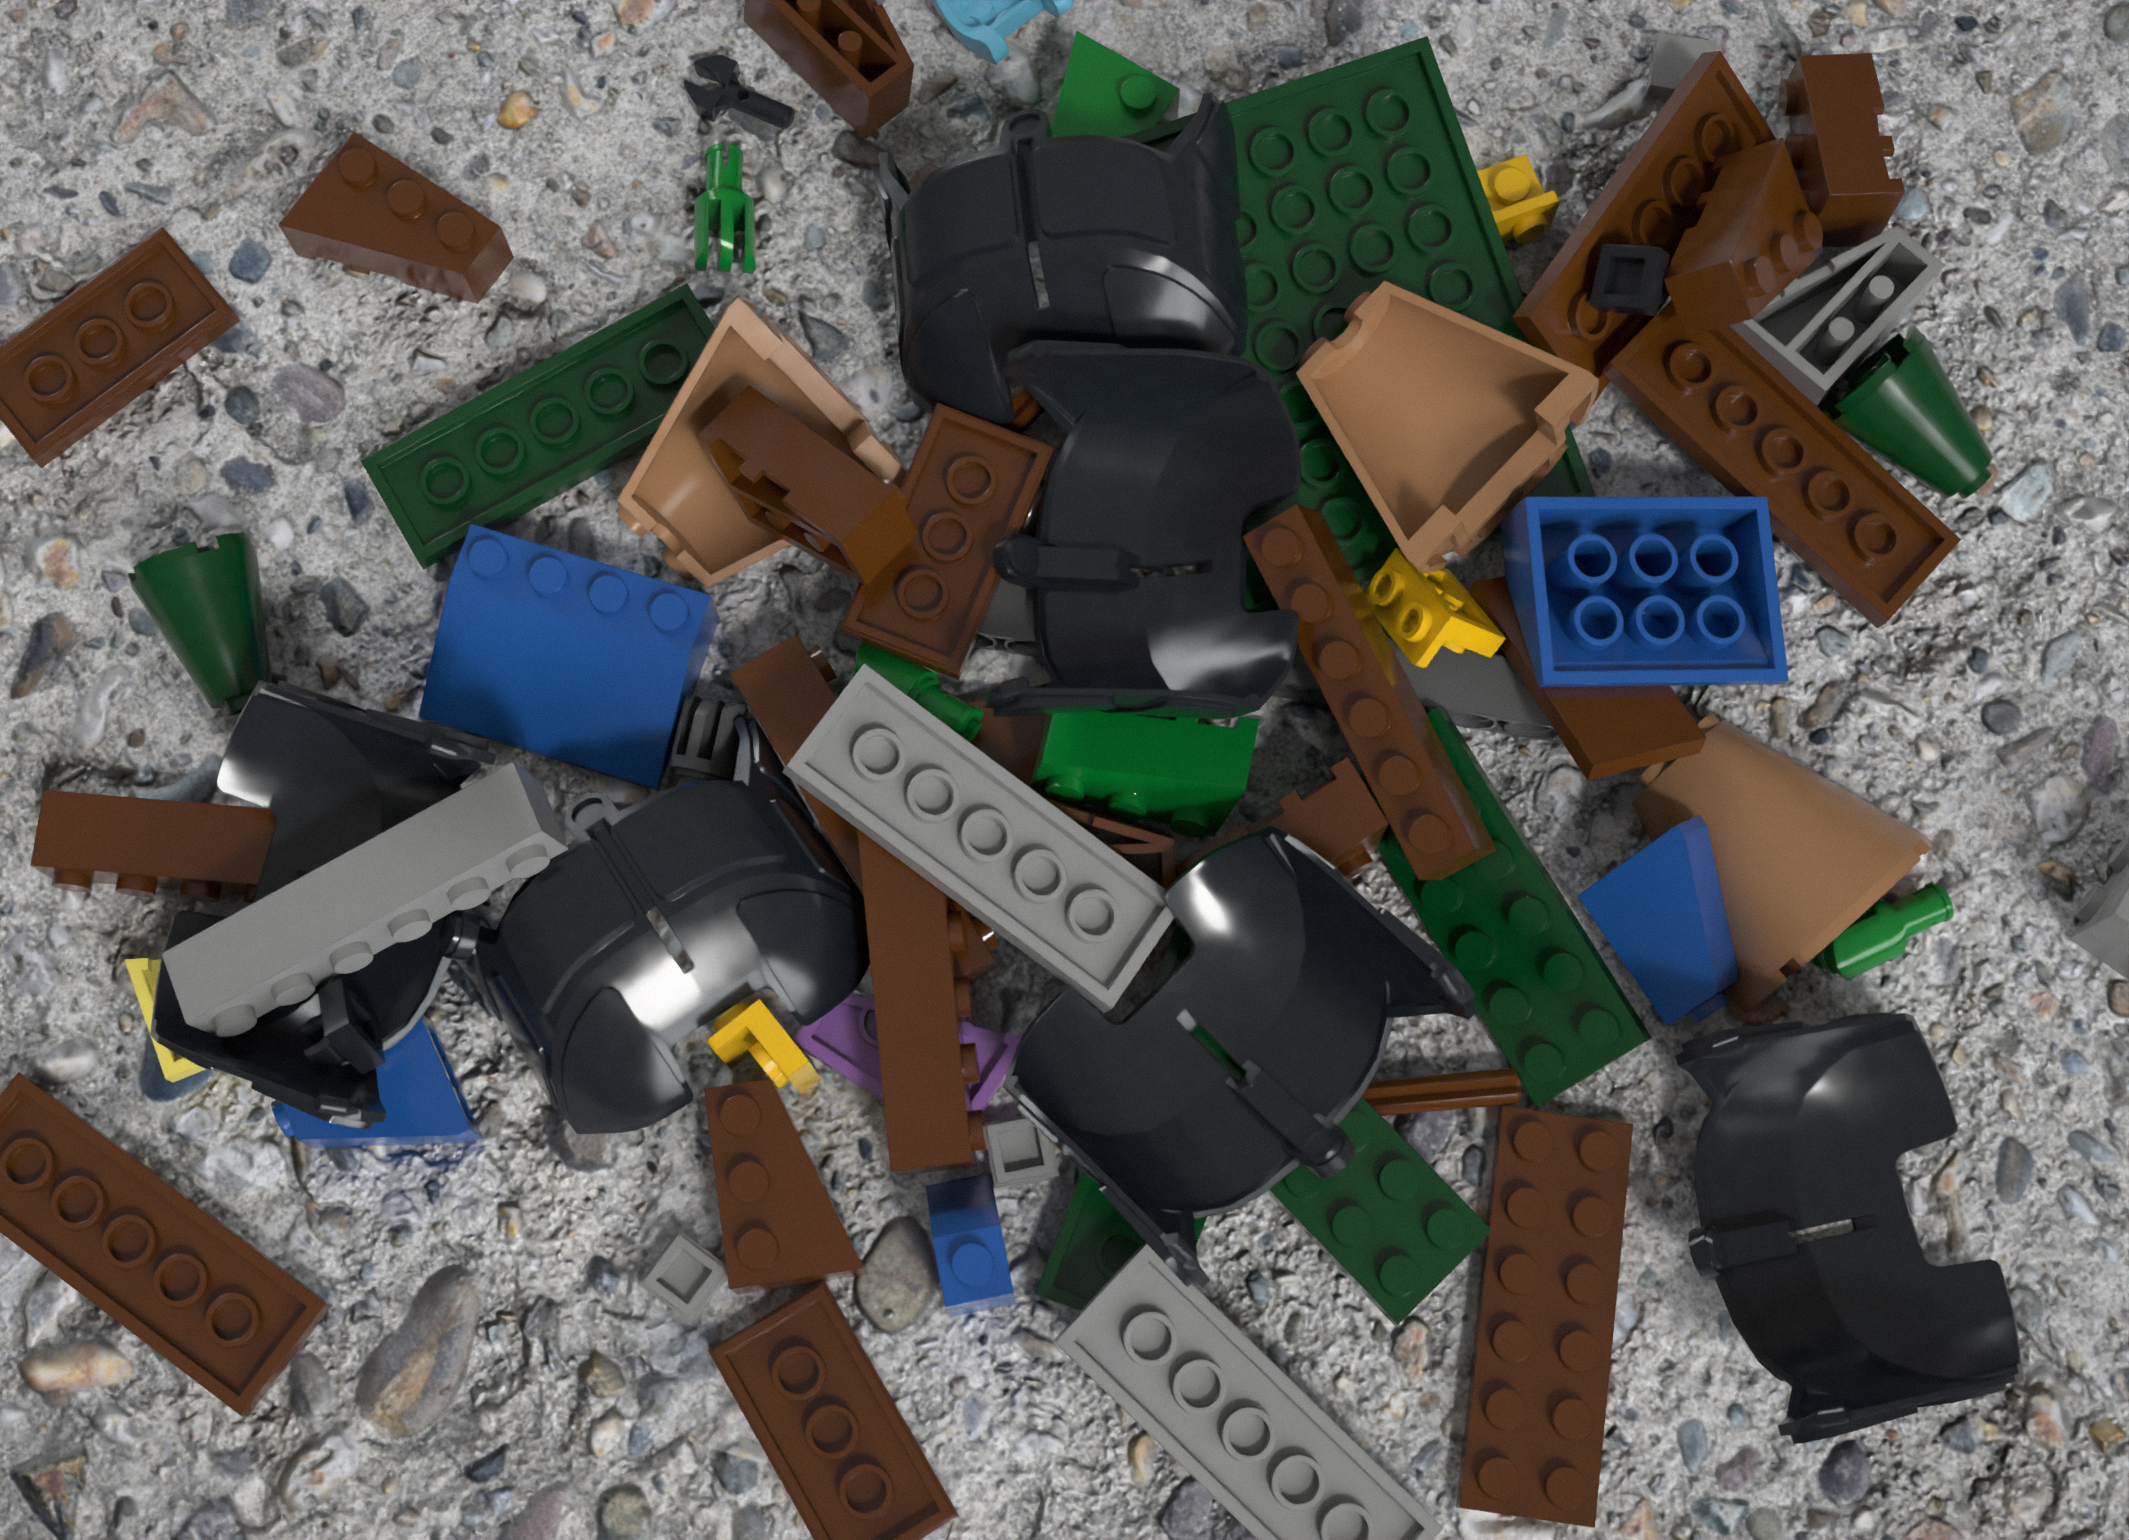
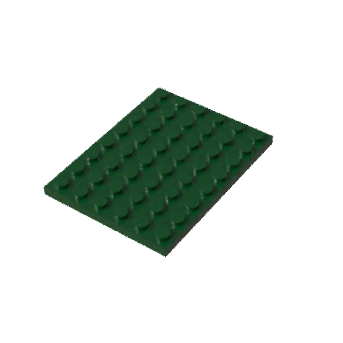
M1428 36L1226 102L1235 134L1241 217L1236 220L1239 250L1245 264L1247 278L1249 325L1246 334V350L1240 357L1266 367L1295 425L1301 458L1300 489L1296 494L1286 499L1254 509L1247 520V534L1295 504L1321 512L1359 584L1372 580L1394 549L1401 548L1296 374L1301 368L1300 361L1304 353L1315 341L1322 337H1326L1329 341L1338 338L1349 326L1344 321V315L1352 302L1364 292L1369 291L1373 293L1384 281L1532 346L1512 318L1524 299ZM1197 112L1121 138H1127L1166 152ZM1570 424L1565 429L1566 441L1564 442L1569 447L1528 497H1596ZM1501 525L1483 541L1500 536ZM1247 546L1245 596L1247 611L1249 613L1280 610Z

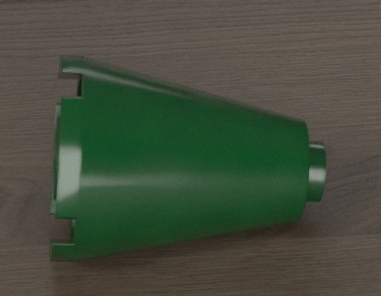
M1915 325L1909 327L1905 338L1898 333L1855 368L1846 378L1849 382L1848 387L1851 390L1841 400L1833 392L1820 407V410L1831 422L1840 427L1846 434L1943 498H1949L1958 493L1962 499H1965L1982 487L1992 475L1987 466L1992 461L1993 454L1925 335Z
M245 532L215 536L219 548L216 549L214 546L197 548L195 541L174 547L138 563L133 567L135 573H128L132 589L212 709L225 707L228 716L239 715L242 712L259 680L272 683L257 549L252 535Z

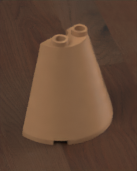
M1384 281L1373 293L1369 291L1364 292L1352 302L1344 315V321L1349 326L1338 338L1329 341L1326 337H1322L1307 349L1300 361L1301 368L1296 374L1409 563L1419 572L1431 573L1443 569L1448 561L1442 555L1450 550H1454L1460 557H1463L1501 525V519L1524 497H1528L1536 489L1569 447L1564 442L1566 441L1565 429L1570 421L1574 422L1577 426L1584 423L1596 398L1599 379L1588 370Z
M741 294L737 295L728 304L617 498L621 506L616 512L625 524L640 537H643L649 531L653 532L667 545V548L661 552V556L670 568L684 580H688L693 575L706 588L792 545L748 520L696 437L749 385L879 479L886 478L901 488L908 471L891 446L884 439L880 442L878 441L872 426L869 424L870 421L834 381L767 314L761 319L754 312L757 307L752 301Z
M1710 713L1697 724L1706 736L1701 752L1677 758L1675 761L1669 760L1650 765L1637 778L1645 789L1631 804L1651 842L1677 824L1698 815L1706 823L1740 980L1728 987L1736 1005L1747 1014L1788 980V976L1813 959L1867 911L1921 860L1920 856L1922 854L1925 855L1935 844L1925 834L1725 720L1719 721Z

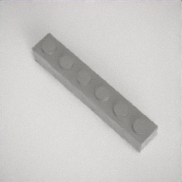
M511 762L161 953L185 1022L190 1026L220 1038L242 1034L255 1026L258 1017L279 1006L292 1005L307 999L314 993L317 985L338 974L352 973L366 967L372 962L374 954L397 942H407L425 935L431 929L433 922L455 910H467L482 904L490 897L491 891L514 878H526L541 872L549 865L551 858L569 848L541 782L516 763Z

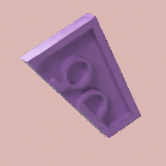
M851 993L844 1001L809 1026H803L793 1041L800 1049L884 1103L874 998ZM962 1021L964 1044L976 1043L979 1061L980 1082L968 1084L971 1110L982 1109L984 1112L1005 1080L1022 1036L1008 1032L1004 1034L973 1026L972 1023Z

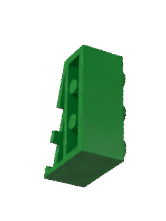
M1076 31L1051 126L1052 137L1090 134L1121 138L1178 119L1180 88Z
M1102 711L1048 714L1030 787L1043 790L1050 798L1061 802L1074 804L1083 801L1108 808L1112 815L1125 820H1141L1146 818L1168 824L1174 832L1183 836L1203 837L1208 835L1214 837L1246 790L1260 719L1239 717L1237 728L1201 724L1198 723L1199 718L1176 717V720L1138 716L1136 714L1107 713Z

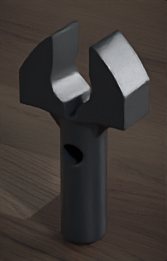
M710 56L694 62L697 75L708 80L717 81L722 85V88L703 90L700 86L684 80L686 93L693 109L698 116L715 122L720 111L734 108L783 130L788 129L794 121L795 110L791 106L741 86L738 81L740 75L739 64L737 61L726 56Z

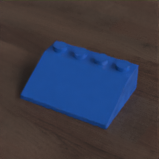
M1524 497L1500 520L1506 583L1539 687L1785 684L1789 681L1767 497Z
M470 524L448 583L418 716L421 720L659 791L670 761L684 694L693 695L720 617L711 595Z

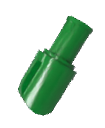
M723 143L715 144L707 148L704 153L706 192L698 196L694 203V266L697 271H706L709 242L708 230L716 231L717 271L730 272L734 232L741 230V273L752 274L756 270L755 206L752 198L745 194L742 189L743 151L733 144H728V161H726L724 166Z
M861 643L856 653V667L854 668L853 677L865 663L968 742L975 738L982 725V721L979 720L983 717L982 709L961 701L940 689L938 676L934 671Z
M1930 882L1925 884L1923 888L1890 904L1878 900L1811 959L1810 962L1823 971L1849 980L1887 961L1901 957L1905 953L1908 938L1953 918L1954 909L1950 897L1940 884Z

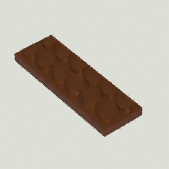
M1721 51L1701 53L1512 316L1533 347L1588 370L1599 379L1594 403L1610 381L1601 373L1603 369L1655 317L1651 315L1599 312L1589 305L1602 244L1660 247L1670 254L1668 270L1685 229L1697 226L1702 212L1700 213L1696 206L1701 193L1712 190L1718 177L1715 176L1712 168L1716 159L1776 139ZM1668 289L1666 290L1664 303L1670 296Z
M1671 300L1601 372L1735 497H1767L1771 531L1877 629L1890 620L1961 541L1953 531L1840 427L1832 423L1814 403L1729 325L1686 337Z
M17 1073L1 1093L0 1233L239 1415L249 1416L333 1305L28 1076Z
M1509 1106L1499 1108L1486 1223L1493 1231L1485 1238L1456 1508L1595 1528L1633 1124Z

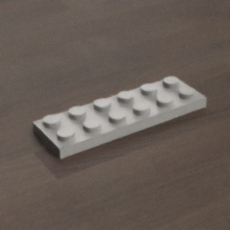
M865 663L782 771V773L1069 987L1076 990L1104 1013L1114 1007L1174 918L1163 901V893L1165 891L1163 887Z
M1146 1242L1142 1244L1053 1340L1257 1540H1434L1443 1529L1424 1508L1193 1284L1189 1287L1184 1285Z

